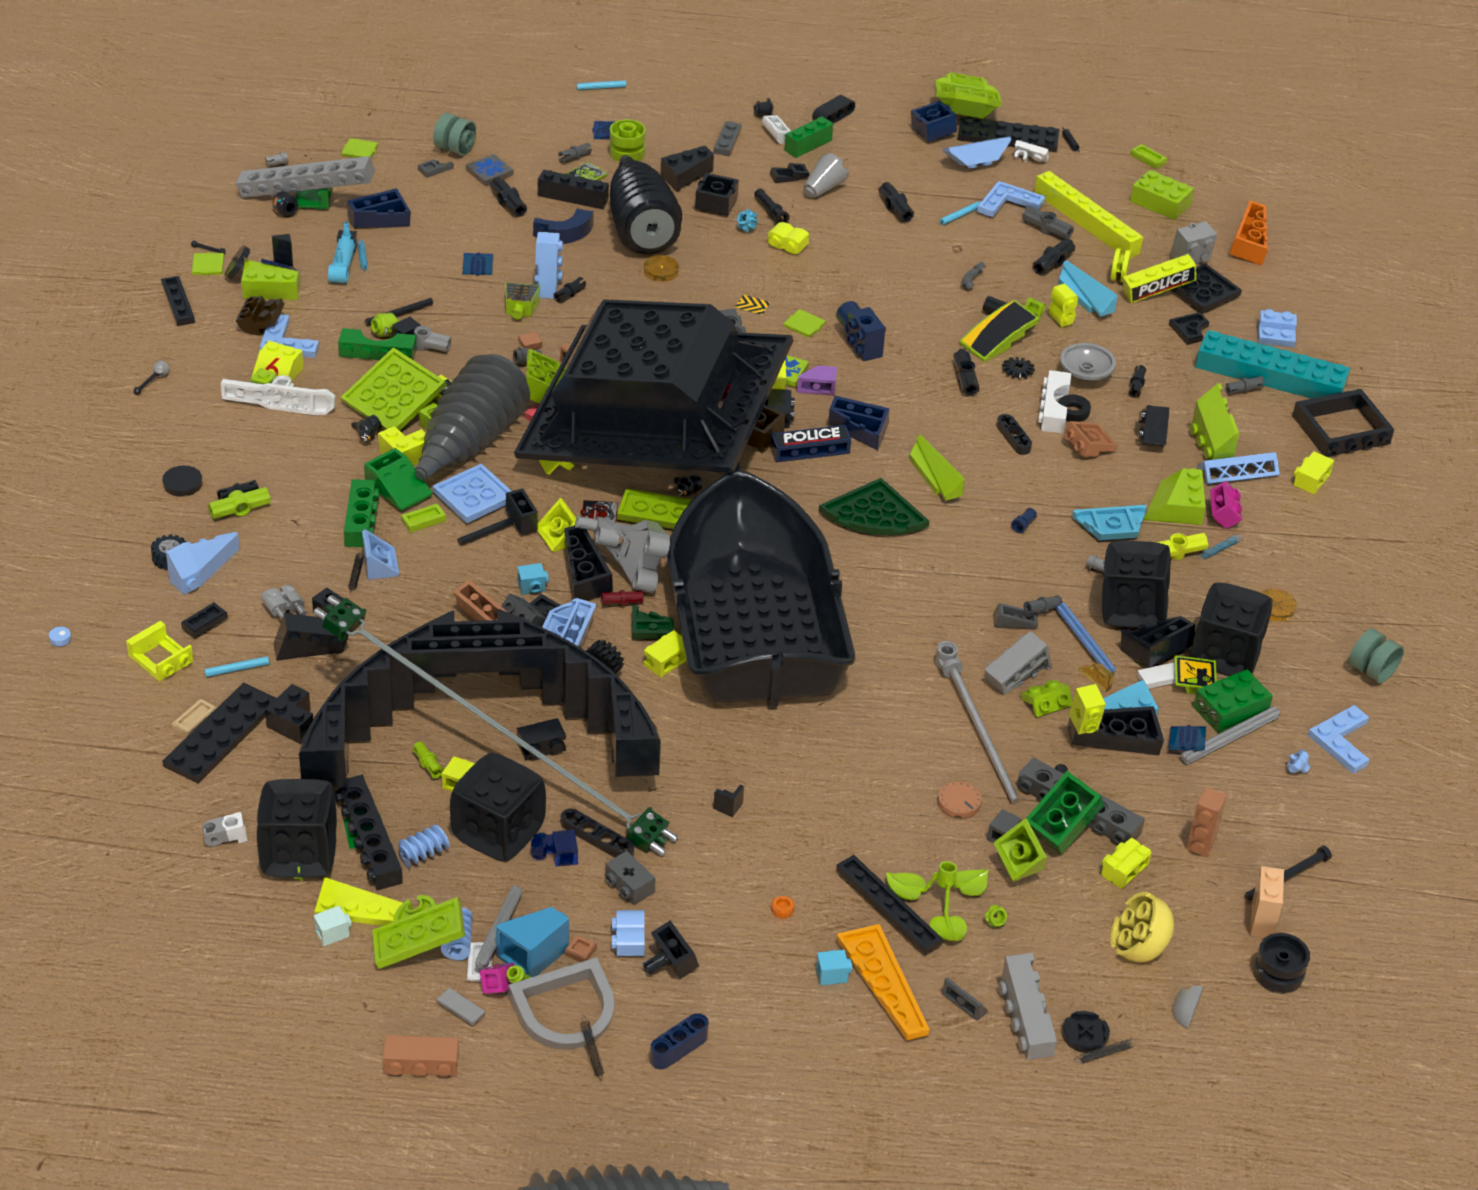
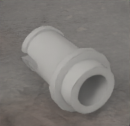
M280 152L278 155L265 157L266 163H268L267 167L270 168L281 164L283 166L288 163L287 154Z
M1090 555L1086 566L1090 570L1093 568L1104 573L1105 560L1097 558V555Z

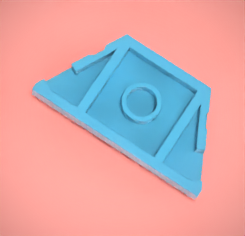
M1134 505L1073 510L1072 517L1098 540L1138 538L1147 506Z

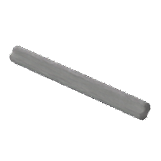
M516 885L511 887L476 958V967L481 969L487 967L496 949V926L510 920L522 896L523 890L521 887Z

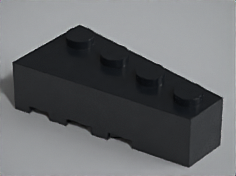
M575 525L564 528L565 548L574 599L587 600L601 596V592H613L612 573L588 531L575 528Z
M1154 706L1104 709L1099 729L1093 733L1078 734L1071 718L1067 726L1071 743L1075 745L1159 755L1164 742Z

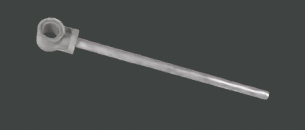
M950 641L940 642L937 647L935 665L942 669L944 676L953 678L1011 803L1016 804L1020 799L960 676L963 666L957 655L958 647Z

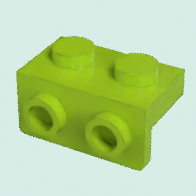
M1058 680L1047 681L1042 686H1031L1027 691L1021 692L1022 701L1033 705L1034 716L1036 717L1072 705L1069 685Z

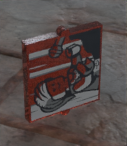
M583 500V508L580 510V514L583 517L592 519L597 517L607 518L616 523L618 502Z

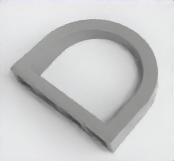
M597 957L512 983L508 986L507 997L525 1032L535 1041L551 1048L574 1049L586 1046V1039H584L583 1035L584 1031L575 1034H560L548 1030L535 1019L526 998L589 979L602 1006L600 1018L591 1026L592 1036H594L595 1041L608 1029L614 1011L613 992Z

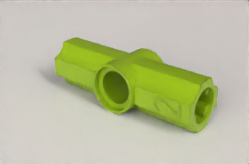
M266 487L246 493L235 490L229 494L228 498L208 503V510L213 520L231 514L245 516L252 508L271 503V498Z

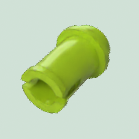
M511 966L507 970V980L510 983L531 978L524 972L521 966Z

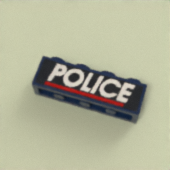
M846 425L771 433L770 449L776 463L850 454L851 437Z

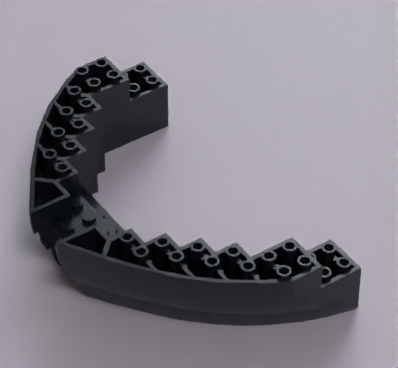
M497 609V620L455 621L454 610L387 645L434 679L435 677H456V673L499 672V675H520L521 689H542L543 704L564 703L565 718L587 717L588 733H610L611 756L615 768V777L653 776L660 774V736L657 727L641 702L627 685L600 660L576 644L545 628L501 609ZM383 649L374 653L343 679L315 715L309 729L301 740L299 750L301 779L324 780L331 782L333 787H347L349 741H371V725L393 724V709L414 708V693L435 692V686Z

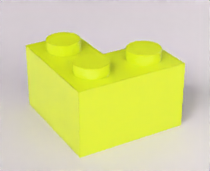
M395 426L378 433L379 451L384 454L397 448L408 457L414 466L418 464L420 457H422L426 433L421 429L405 436Z

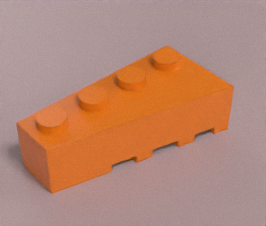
M1249 201L1229 254L1259 265L1263 264L1268 251L1265 205Z

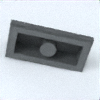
M949 978L945 979L943 995L977 1021L988 1013L983 1004Z

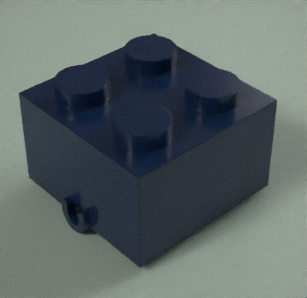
M941 101L911 110L912 128L928 142L957 132L956 114L949 105L946 106Z

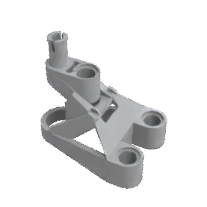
M577 515L575 528L593 531L595 543L605 545L614 555L615 560L621 564L629 578L632 588L634 590L654 593L658 582L657 567L660 558H666L670 546L669 535L657 522L644 520L630 526L621 523L616 524L607 518L597 517L592 519ZM621 536L623 538L622 543L618 544Z

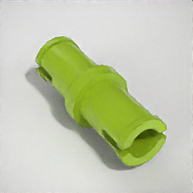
M424 742L415 743L413 745L415 748H412V751L419 758L420 765L428 770L432 778L441 777V772L444 769L437 762L436 755L428 750Z

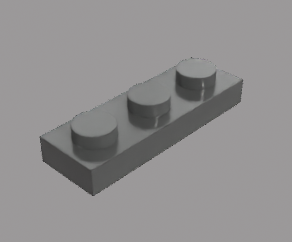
M725 121L714 146V154L730 157L741 132L742 124Z

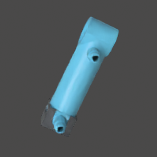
M344 222L343 230L338 231L337 247L332 264H329L328 268L329 282L348 283L353 253H356L357 231H350L348 222Z

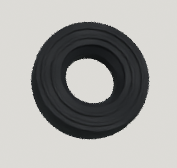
M1065 395L1058 401L1059 404L1065 407L1076 406L1081 409L1070 410L1067 408L1066 421L1081 422L1090 415V402L1080 395Z

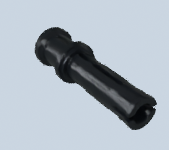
M763 189L755 191V198L768 210V215L775 219L776 224L789 221V214L783 211L780 204H775Z

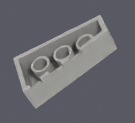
M1033 953L1006 956L1002 980L998 983L999 993L1001 996L1004 995L1006 1012L1012 1018V1029L1018 1034L1019 1049L1024 1051L1027 1060L1054 1056L1057 1044L1050 1014L1046 1013L1044 993H1039L1038 971H1033L1032 964L1035 961Z

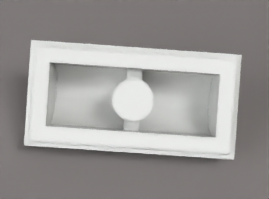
M777 115L763 116V126L778 143L785 144V134L791 130Z

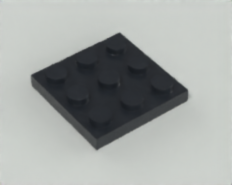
M1206 263L1196 267V281L1171 289L1202 313L1241 296L1242 289Z

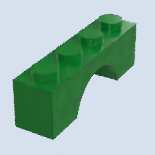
M342 328L338 340L340 357L381 360L392 348H395L414 361L417 351L416 335L398 333L391 339L376 341L366 338L361 330Z

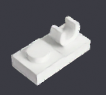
M1016 141V160L1019 155H1024L1023 162L1027 161L1028 156L1037 162H1048V149Z

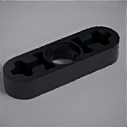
M1009 414L998 416L997 429L1014 451L1021 455L1029 454L1032 448V440L1014 417Z

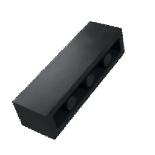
M543 170L538 177V196L603 210L609 201V183L572 176L566 173H557L551 170Z

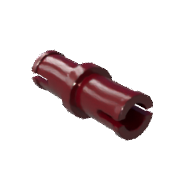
M642 590L601 592L602 605L620 604V606H625V604H643Z

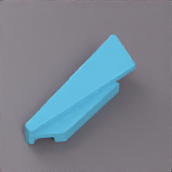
M1067 260L1064 261L1058 284H1066L1078 296V303L1089 313L1096 311L1100 317L1114 313L1118 298L1117 294Z

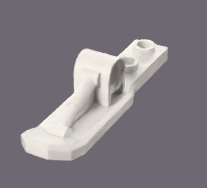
M277 376L272 383L267 384L228 379L221 381V396L225 400L254 403L267 409L309 415H327L336 406L335 395L329 390L294 387V384L291 383V378L288 376Z

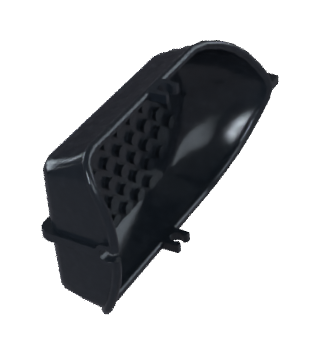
M738 462L733 474H724L690 502L682 512L670 536L667 560L687 667L698 679L707 699L713 703L767 700L768 707L775 708L778 707L779 699L831 695L838 688L849 665H853L855 662V650L841 598L842 580H839V569H834L829 546L822 531L804 509L782 490L749 472L741 471Z

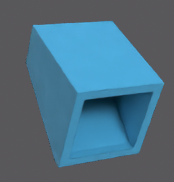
M553 907L512 919L496 926L497 957L504 963H514L521 966L524 972L531 978L538 976L564 954L565 949L569 945V918L563 912H559Z

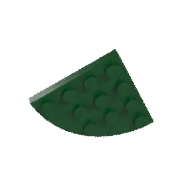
M882 478L819 505V512L833 522L870 535H898L917 532L929 527L930 522Z

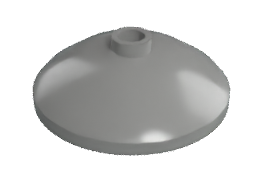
M1091 343L1070 345L1063 350L1060 357L1061 366L1067 373H1071V376L1086 381L1104 379L1114 372L1116 366L1115 357L1109 350Z

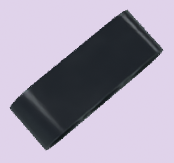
M838 95L817 107L812 114V120L824 117L835 124L854 111L855 101L843 95Z

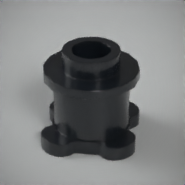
M767 98L766 102H756L753 107L755 115L757 114L758 117L762 115L773 116V103H771L770 98Z

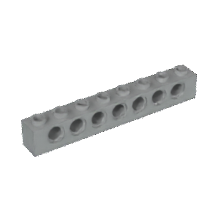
M370 156L248 170L241 171L236 186L241 197L244 198L277 194L283 191L296 192L365 184L371 182L375 168Z

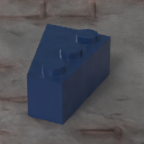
M397 188L348 200L347 216L354 228L410 227L411 211Z
M834 396L829 408V424L831 426L846 425L850 436L878 451L889 424L890 408Z

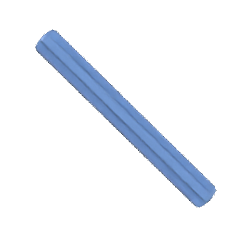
M1065 603L1057 606L1056 610L1099 666L1108 676L1112 675L1116 668Z

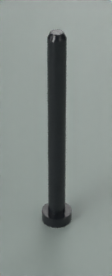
M1322 845L1317 849V853L1285 870L1284 881L1321 860L1324 862L1332 858L1330 849ZM1255 888L1245 893L1246 900L1253 899Z

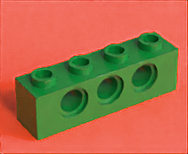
M352 479L344 526L345 547H363L362 531L364 529L374 534V527H372L376 525V514L374 513L378 511V501L376 500H379L380 489L376 488V480Z

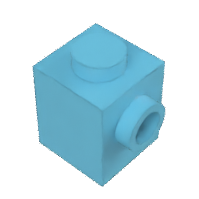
M541 563L517 566V582L521 595L546 592V583H549L548 572L543 570Z
M845 950L817 953L816 971L820 986L848 983V975L852 973L851 959H847Z

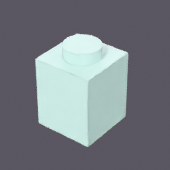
M340 906L313 915L315 932L323 946L350 937L349 927L352 926L351 920L347 913H343Z

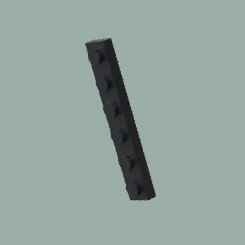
M855 855L837 864L836 871L924 955L942 945L943 938Z

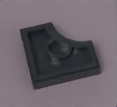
M1201 312L1169 319V326L1186 345L1203 341L1201 331L1209 327V321Z

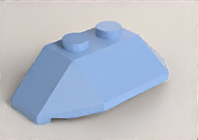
M1003 137L943 148V152L960 166H967V169L975 168L979 163H982V166L991 165L992 161L1000 158L1011 138Z
M579 598L573 599L570 603L550 610L542 628L582 647L594 615L596 604Z

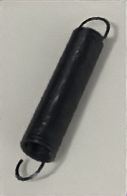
M1062 127V134L1073 151L1080 153L1078 150L1079 145L1070 131Z

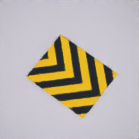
M742 295L735 308L763 315L770 302Z

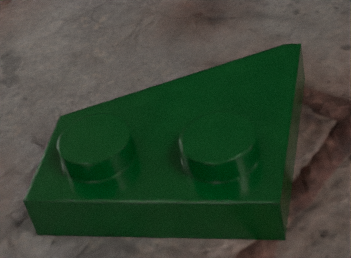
M632 605V639H661L662 636L674 630V619L661 616L653 611H650L648 614L639 611V606Z

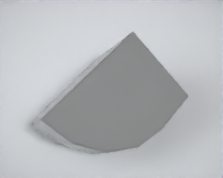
M1192 985L1190 989L1181 988L1174 1000L1172 1008L1174 1018L1186 1028H1189L1199 1005L1203 987Z

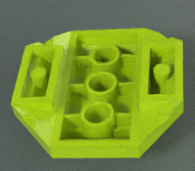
M951 72L946 77L935 80V96L939 97L946 106L949 105L955 114L983 119L996 108H1001L1002 100L999 91L987 84L988 81L982 77Z

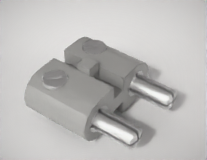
M292 585L281 586L280 591L276 588L268 589L261 595V600L272 615L279 616L281 620L286 610L289 613L307 614L303 608L305 604L303 599Z

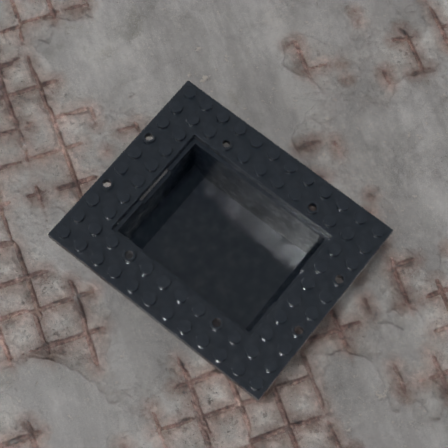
M603 299L588 324L581 325L515 449L514 455L517 459L733 474L791 348L793 337L792 335L737 332L735 324L711 304ZM731 384L732 386L719 410L718 404L727 385Z

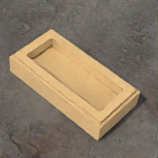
M200 699L172 723V729L187 737L217 707Z

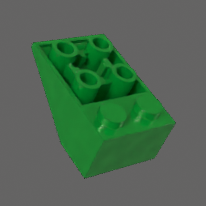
M397 448L364 463L365 480H376V488L380 489V495L400 511L433 495L425 481L415 476V467L408 457Z

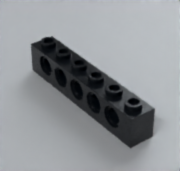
M363 774L347 778V787H337L338 790L334 791L337 804L341 803L342 805L341 813L343 819H348L347 827L349 834H354L355 836L353 838L356 851L360 850L361 852L360 860L362 866H367L366 873L369 883L373 882L376 891L403 884L402 867Z

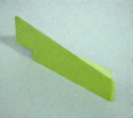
M921 434L918 435L910 453V462L935 495L942 494L945 501L963 496L964 477Z

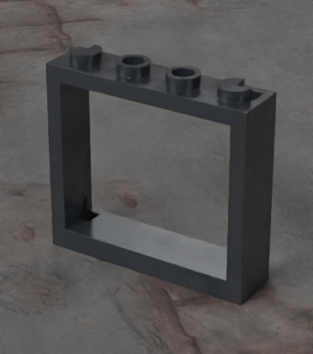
M1362 389L1295 402L1292 415L1320 453L1326 457L1391 444L1395 430ZM1358 408L1374 427V430L1330 439L1314 417Z

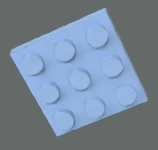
M482 464L433 485V492L466 523L505 506V494L511 492L505 484Z

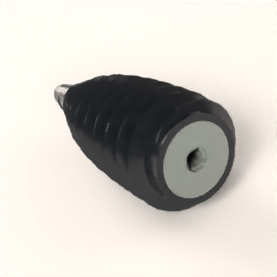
M628 155L622 156L619 160V166L612 177L609 194L611 212L618 237L633 252L645 255L660 253L671 247L680 235L682 223L681 207L665 179L654 168L646 163L633 160Z

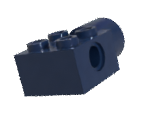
M854 301L842 304L836 312V318L846 330L847 343L852 346L855 354L863 362L883 357L886 327L870 307L861 309Z

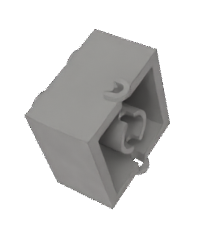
M1206 221L1198 224L1190 223L1187 227L1177 229L1170 257L1175 259L1189 254L1195 264L1210 261L1217 233Z

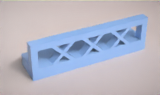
M1276 452L1208 460L1198 464V469L1204 471L1206 484L1280 475ZM1272 462L1273 472H1267L1263 469L1264 463ZM1247 465H1253L1257 468L1253 474H1249L1244 469ZM1235 467L1239 472L1236 476L1232 477L1226 472L1228 468ZM1217 469L1221 472L1217 479H1211L1210 470Z

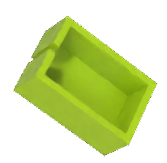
M1149 170L1133 184L1130 202L1176 220L1191 206L1194 188L1173 180L1171 177H1166L1156 171Z

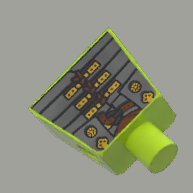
M505 283L506 314L512 315L514 319H521L522 316H532L540 302V285Z

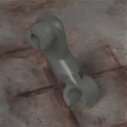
M983 262L978 263L963 276L961 283L966 290L974 286L971 280L977 274L982 273L983 268H986Z

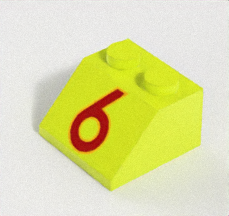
M268 341L259 351L252 376L262 368L277 373V376H288L292 382L304 368L302 350Z

